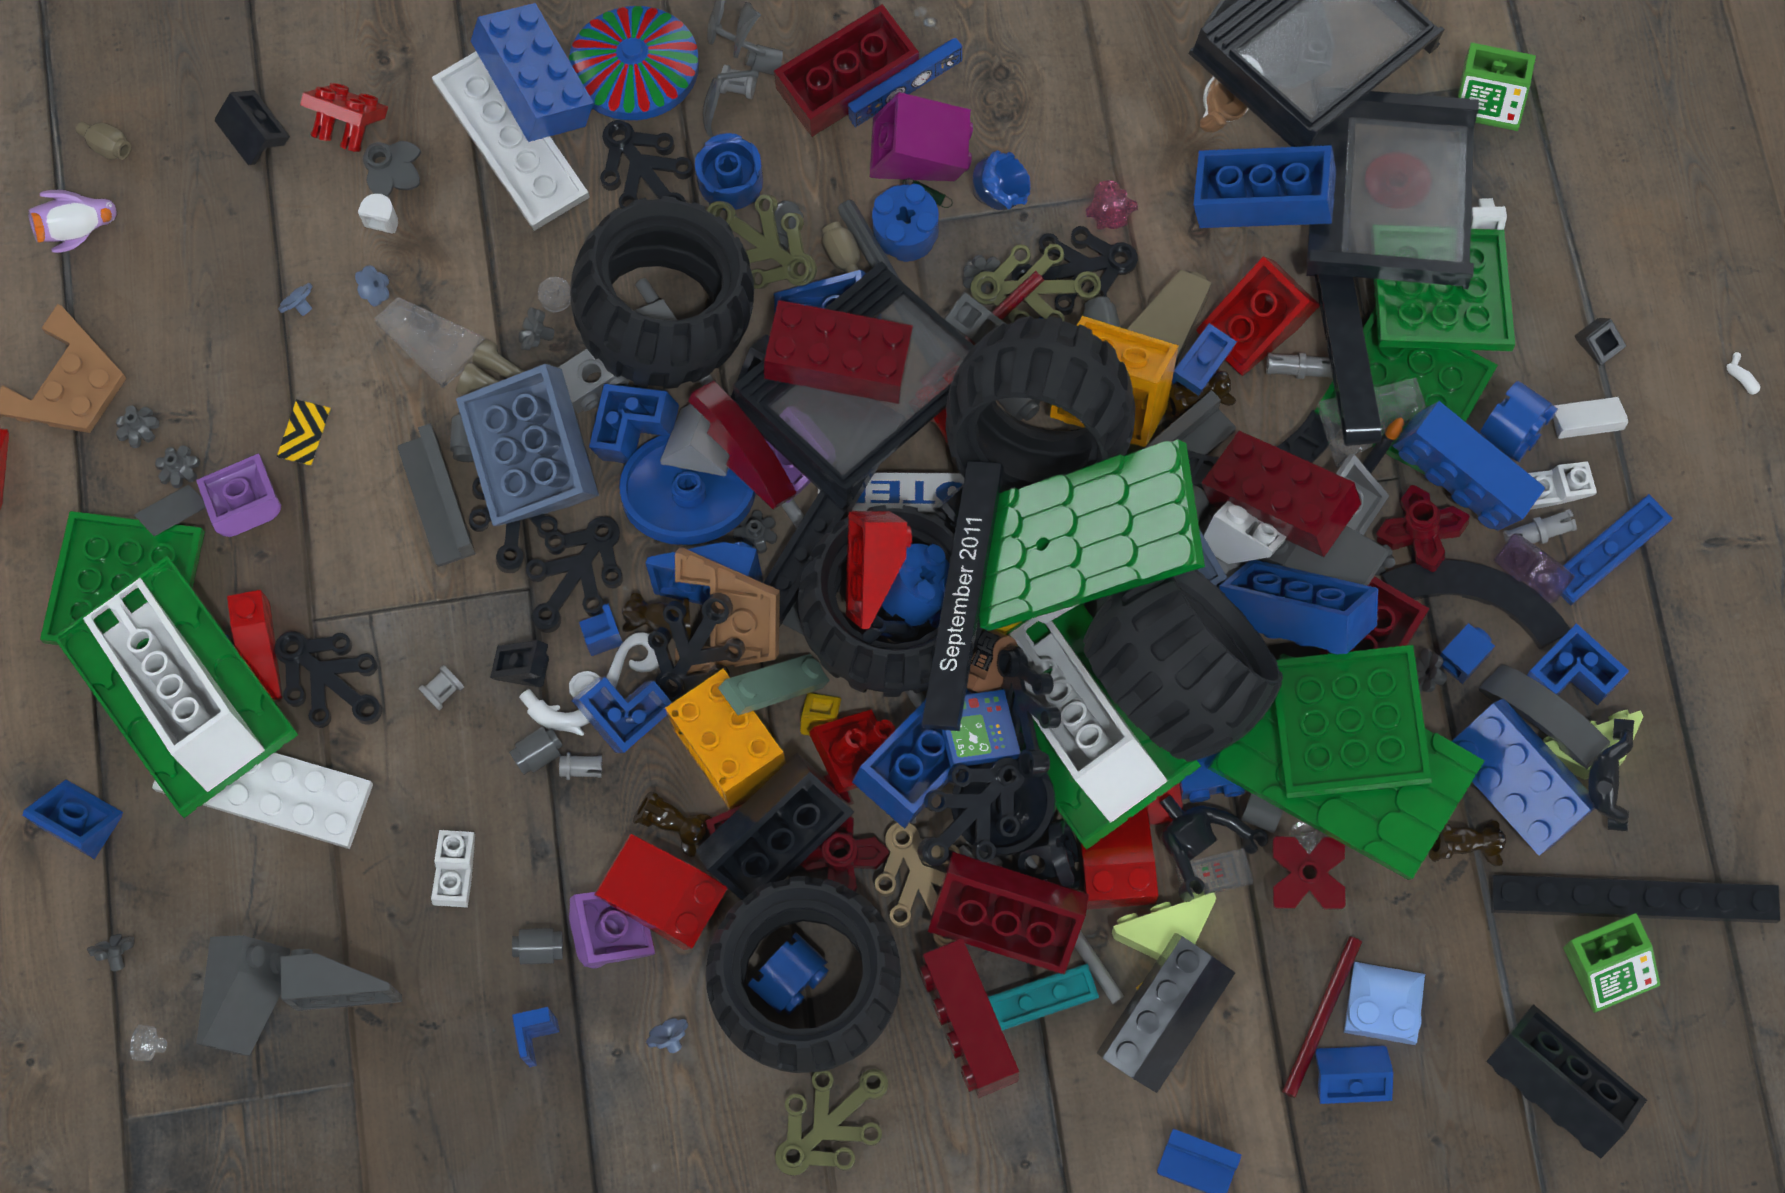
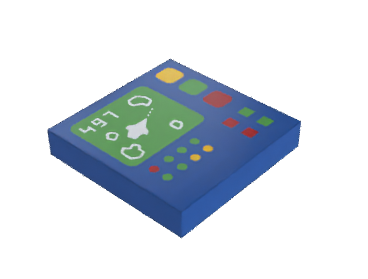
M1004 689L967 694L965 696L960 731L942 730L951 768L955 765L970 766L991 763L1001 758L1018 759L1021 754Z

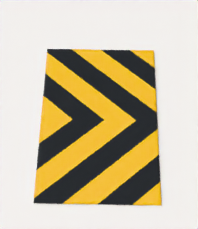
M296 399L277 457L312 466L331 408Z

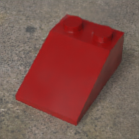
M1263 256L1202 322L1196 331L1201 335L1210 323L1237 341L1225 360L1241 376H1244L1263 360L1268 353H1271L1294 334L1320 307V304L1275 260Z
M849 511L846 616L862 629L870 628L906 559V548H910L912 543L910 526H907L905 520L891 511Z
M1147 806L1133 817H1129L1126 822L1107 836L1099 839L1100 841L1086 850L1079 841L1084 893L1089 894L1087 910L1156 904L1158 886Z
M630 834L594 895L679 948L687 950L694 947L725 894L727 887L698 868Z

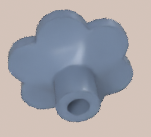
M371 265L365 266L363 270L356 273L357 291L361 298L367 299L372 306H378L382 301L389 298V291L386 287L389 285V279L385 274L377 272Z
M307 283L303 287L300 286L294 290L290 296L280 303L278 308L280 313L292 308H296L301 316L310 312L312 307L305 299L310 294L313 286Z
M671 1018L662 1025L654 1027L649 1032L650 1037L646 1040L648 1047L657 1046L659 1049L666 1047L669 1053L679 1051L682 1047L679 1040L685 1035V1030L688 1027L687 1021L685 1019L677 1020L676 1018Z

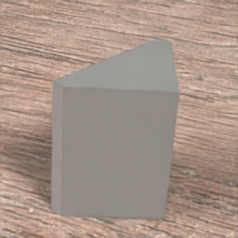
M689 404L680 410L660 461L662 465L726 476L729 469L726 463L730 455L707 434L711 423Z
M1349 454L1336 474L1355 482L1361 505L1346 526L1364 535L1389 495L1355 454Z

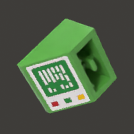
M1471 42L1464 61L1457 98L1479 99V109L1475 123L1514 131L1519 130L1531 85L1536 55Z
M1637 913L1574 938L1563 947L1594 1013L1660 986L1653 947Z

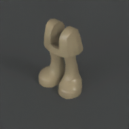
M485 339L476 348L472 356L473 364L469 362L465 366L458 381L456 392L463 396L499 382L481 369L494 371L505 378H510L525 371L502 357L498 353V346L489 339Z

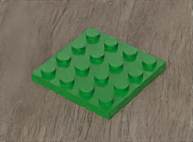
M1373 225L1370 231L1372 255L1455 261L1457 228ZM1471 229L1470 263H1474V274L1468 290L1463 289V286L1374 279L1379 347L1513 351L1515 347V334L1505 231L1497 229Z
M1376 307L1363 328L1380 417L1381 437L1388 425L1395 419H1404L1403 432L1417 413L1438 401L1466 422L1498 366L1471 350L1379 347ZM1332 381L1314 413L1341 428L1334 383ZM1376 443L1368 444V445H1370L1371 447H1374ZM1391 445L1386 452L1388 456L1425 475V472L1418 466L1405 462L1399 456V451Z
M70 511L40 640L44 644L58 645L53 636L165 556H168L193 589L205 531L200 527L174 525L153 536L137 519Z
M1413 645L1351 651L1347 654H1324L1276 660L1279 671L1283 675L1282 686L1275 698L1287 798L1432 783Z

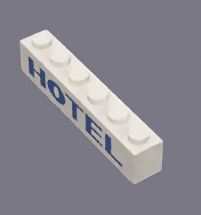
M874 473L852 511H867L870 507L886 505V508L902 509L903 505L916 507L918 512L930 517L933 515L938 516L933 508L963 485L965 478L961 473Z

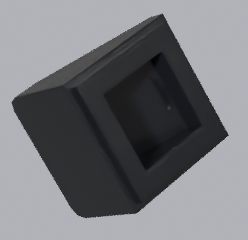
M1597 318L1575 335L1578 343L1598 365H1603L1626 347L1625 342L1610 318Z

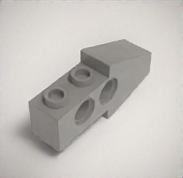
M663 299L634 310L652 319L677 321ZM585 349L558 367L562 369L570 399L577 414L582 411H589L600 403L604 384L627 386L629 383V379L622 376L618 378L608 372L600 359L595 360L588 349ZM594 372L601 373L598 381L594 383L587 382L590 374Z

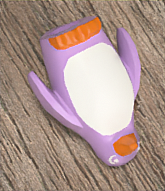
M47 190L41 192V197L54 198L55 200L28 210L30 225L37 243L65 241L51 249L55 253L66 252L76 248L87 239L93 230L111 223L117 215L116 207L110 200L92 199L66 190Z

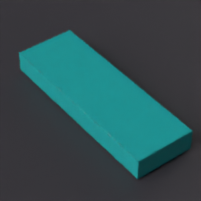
M1085 964L1067 970L1065 975L1058 973L989 996L988 999L1003 1031L1098 999L1099 995L1089 966Z

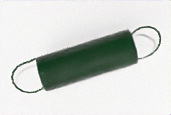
M913 180L912 184L921 185L933 197L936 204L942 206L945 194L917 180Z

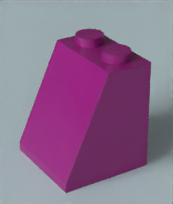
M898 92L873 117L869 177L875 179L954 182L964 172L968 171L972 161V154L969 152V140L973 133V123L970 122L971 109Z

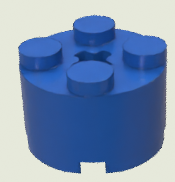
M732 133L719 134L710 138L695 158L698 186L704 199L709 205L716 201L728 202L735 210L755 203L756 199L760 196L763 186L761 158L756 146L742 139V136Z
M911 184L889 188L875 199L872 211L873 234L884 253L904 262L915 261L926 256L931 251L939 234V212L933 197L921 185Z
M1516 381L1506 392V395L1510 398L1506 397L1501 404L1498 403L1480 433L1506 456L1520 462L1528 450L1531 451L1542 435L1539 433L1544 425L1547 426L1557 413L1558 408L1520 381Z
M911 544L910 548H906V559L882 603L883 608L892 617L897 614L911 626H917L927 622L942 609L950 564L946 560L945 552L940 546L936 544H931L930 546Z
M797 932L791 939L794 944L791 945L786 941L759 970L761 974L758 977L761 980L757 982L752 978L748 984L779 1015L783 1011L790 1015L803 1001L804 996L801 992L808 985L815 989L829 971L825 967L828 961Z

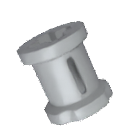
M724 65L721 73L738 72L739 70L731 69L730 65ZM749 76L726 79L720 87V93L726 94L727 91L746 95L748 99H752L756 89L757 78Z
M444 665L440 667L441 672L426 686L421 685L418 688L439 711L443 708L442 703L456 690L461 691L465 688Z

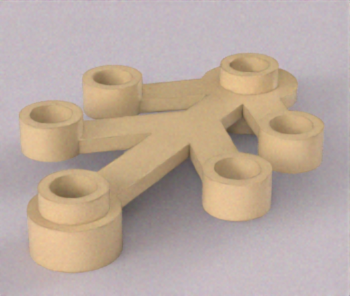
M896 823L888 829L885 843L890 851V855L883 874L879 875L875 880V889L879 895L884 897L892 895L896 890L895 877L904 858L910 872L897 906L893 907L890 911V921L897 928H904L909 925L911 921L910 911L918 890L930 915H932L937 899V894L932 884L941 887L945 875L944 872L922 864L917 853L918 846L924 839L920 838L918 830L912 824H909L904 829ZM902 833L907 834L910 838L908 843L903 845L896 841V837ZM952 844L949 847V850L960 854L959 849ZM935 845L931 850L932 857L938 858L940 856V847ZM946 861L942 865L947 867L949 861ZM884 879L892 882V887L887 891L879 888V883ZM897 911H904L907 914V919L904 922H897L894 919V914ZM933 934L934 941L938 947L956 941L944 939L940 935Z

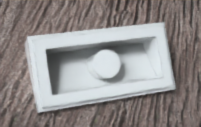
M1618 397L1554 405L1558 408L1557 413L1553 417L1557 439L1624 430L1628 424L1627 415Z

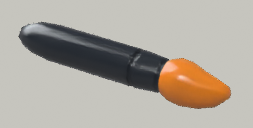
M1397 418L1388 425L1381 437V443H1376L1362 464L1370 473L1374 471L1391 447L1393 441L1400 436L1404 426L1403 418Z

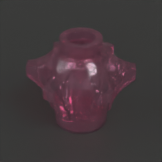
M1106 180L1100 182L1095 187L1094 199L1086 209V216L1092 217L1097 221V229L1103 230L1106 227L1117 229L1128 225L1126 219L1130 213L1138 210V204L1127 197V191L1120 189L1117 182Z

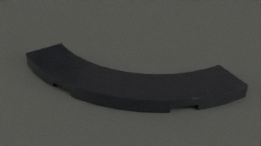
M1312 410L1298 430L1278 445L1277 448L1313 463L1330 446L1341 428ZM1187 450L1192 484L1204 490L1202 481L1219 457Z
M1443 560L1437 570L1431 572L1413 563L1396 568L1381 576L1383 582L1414 600L1440 595H1458L1489 606L1493 605L1509 614V617L1528 633L1539 649L1561 639L1570 630L1562 616L1537 591L1519 579L1485 565L1466 561Z

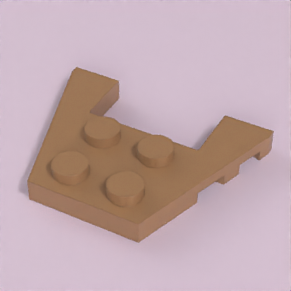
M57 304L42 326V330L69 346L32 400L2 385L0 388V418L4 416L16 418L17 421L30 423V421L48 424L51 427L91 433L127 378L61 305Z
M679 548L675 552V582L710 586V595L713 593L725 594L733 604L732 613L727 620L721 624H716L710 634V647L703 646L702 649L723 646L731 638L740 639L745 645V653L740 660L736 662L723 660L692 665L687 675L697 671L708 672L715 664L738 667L775 660L779 655L780 590L685 548ZM715 602L717 608L725 609L722 604ZM729 646V650L732 653L739 654L735 647ZM675 648V666H676L678 660L680 659L679 654H678V651H677V648Z

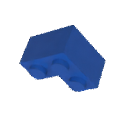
M604 384L589 448L602 461L627 463L633 453L637 451L641 433L662 436L671 435L679 404L667 391Z
M1576 623L1528 672L1527 676L1544 685L1556 695H1559L1572 682L1598 706L1623 680L1629 670Z
M606 677L596 678L571 700L615 753L627 751L667 716L665 707L672 703L655 681L644 682L624 699Z

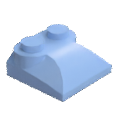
M1354 962L1344 1033L1416 1045L1422 1021L1421 1008L1425 974Z

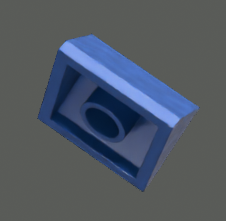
M68 780L61 782L23 811V816L37 827L93 859L96 858L123 814L122 811Z

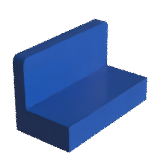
M1209 323L1174 370L1172 384L1179 382L1199 396L1230 354L1237 341Z
M548 1007L512 1015L519 1055L529 1067L537 1066L532 1038L560 1032L557 1018Z
M1386 1046L1316 1049L1315 1058L1319 1071L1318 1097L1320 1104L1392 1101L1393 1068Z
M1172 1129L1157 1169V1174L1204 1193H1227L1242 1155Z

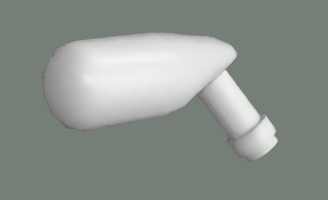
M1735 352L1732 356V362L1727 364V371L1741 382L1749 394L1754 395L1760 391V384L1749 371L1738 366L1741 354Z

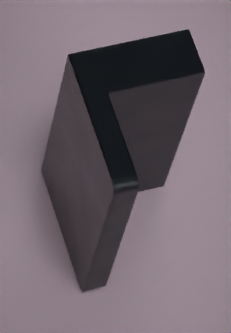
M255 90L230 92L215 117L216 124L247 165H255L265 148L285 146L290 138Z

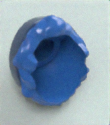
M997 150L977 163L973 172V194L981 203L996 210H1007L1017 204L1025 205L1027 203V197L1030 195L1031 189L1030 176L1013 153H1001Z

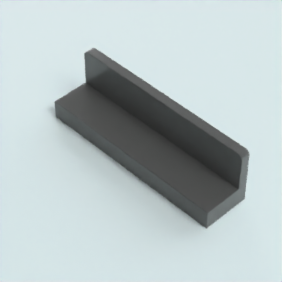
M1211 390L1153 439L1146 448L1164 441L1172 442L1178 439L1187 444V450L1208 455L1235 432L1236 426L1219 410L1221 399Z
M430 423L418 427L421 437L398 445V451L435 563L440 567L475 555L476 553L437 435Z

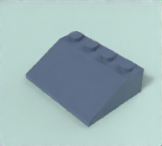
M543 364L456 398L493 526L496 527L568 508L599 496L562 369Z

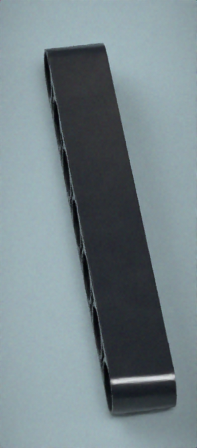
M1315 274V283L1345 446L1381 443L1380 417L1354 279L1347 276Z

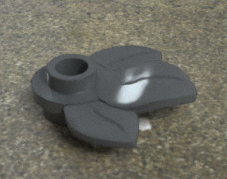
M399 141L390 146L381 142L369 145L364 152L363 162L368 170L366 181L373 194H383L389 197L393 188L398 190L417 188L420 185V177L412 162L419 157L421 150L416 145L407 141ZM378 157L386 158L381 163H375V160Z

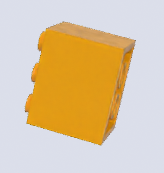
M1082 316L1076 326L1081 324L1091 329L1092 334L1102 341L1106 340L1115 349L1119 361L1124 362L1127 368L1135 401V425L1130 444L1146 448L1167 410L1179 345ZM1052 404L1051 418L1085 428L1078 418Z
M723 668L665 707L673 731L726 806L731 810L746 802L786 764L783 751L756 713L751 711L737 715L718 689L725 679L730 678Z

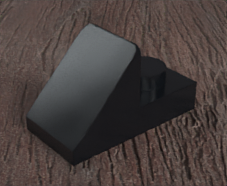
M539 640L498 645L490 678L520 685L542 687L549 662V656L546 654L548 644Z

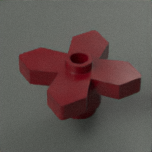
M1411 485L1401 498V507L1405 517L1386 519L1376 533V541L1382 545L1390 546L1391 550L1414 544L1416 564L1431 572H1435L1445 558V550L1440 539L1460 537L1469 525L1470 516L1454 506L1439 510L1430 501V493L1415 485Z
M850 816L799 866L806 873L828 870L829 880L841 883L856 892L857 885L854 868L877 869L889 856V850L875 837L854 840V818ZM839 851L847 853L843 858L835 857V854Z
M1276 836L1273 838L1272 859L1289 872L1285 878L1273 886V908L1295 909L1307 893L1312 895L1322 909L1342 910L1345 908V886L1328 874L1330 870L1345 859L1344 844L1331 837H1323L1312 852L1308 854L1295 837ZM1304 867H1312L1316 872V876L1313 879H1307L1303 875Z

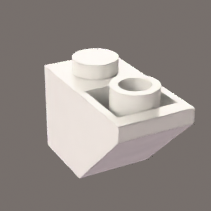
M1227 501L1215 513L1204 534V538L1214 555L1227 564L1271 557L1286 539V536L1279 533L1272 525L1263 523L1247 513L1243 507L1234 505L1230 501Z

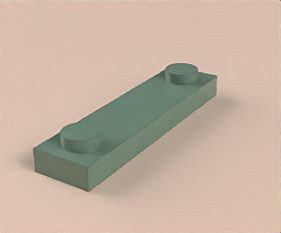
M811 654L725 679L718 689L736 714L742 715L820 690L830 680L823 672L819 662Z

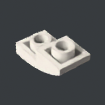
M1588 461L1557 465L1553 470L1528 473L1546 487L1531 509L1572 502L1597 493Z
M439 830L434 860L436 872L431 896L433 905L468 908L474 859V832Z

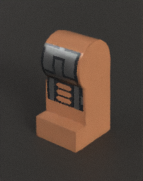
M985 630L981 633L976 644L977 651L974 653L971 661L967 688L978 693L1002 689L1004 677L998 672L997 657L1001 650L1009 646H1017L1014 638L997 630Z

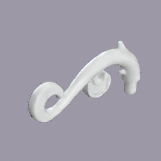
M634 633L619 647L606 677L615 689L625 657L634 646L643 645L647 649L648 655L642 661L629 660V667L637 672H651L658 668L659 665L654 649L648 644L650 633ZM591 671L576 674L569 683V693L574 698L596 678H599V676ZM531 689L524 691L519 697L528 708L527 713L530 717L548 729L572 732L583 736L585 732L581 727L590 723L580 710L568 713L558 712L557 710L560 709L559 705H547L544 700H539Z

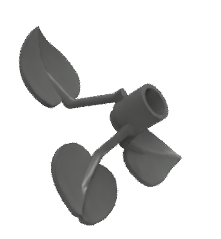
M715 0L713 11L709 18L708 44L713 45L716 34L734 41L733 57L738 58L741 47L748 49L745 65L751 66V70L718 74L717 78L713 77L703 105V124L709 137H714L711 129L712 119L718 102L720 87L726 79L749 76L758 78L759 72L774 75V70L781 66L783 50L759 44L755 45L745 40L749 31L761 16L750 2H745L741 10L736 36L723 30L720 23L726 0Z

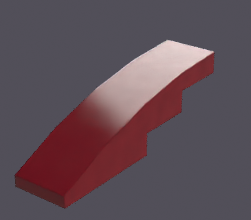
M715 381L693 391L688 402L711 423L707 434L730 455L726 465L773 510L794 498L797 492L780 461L759 430L737 403Z

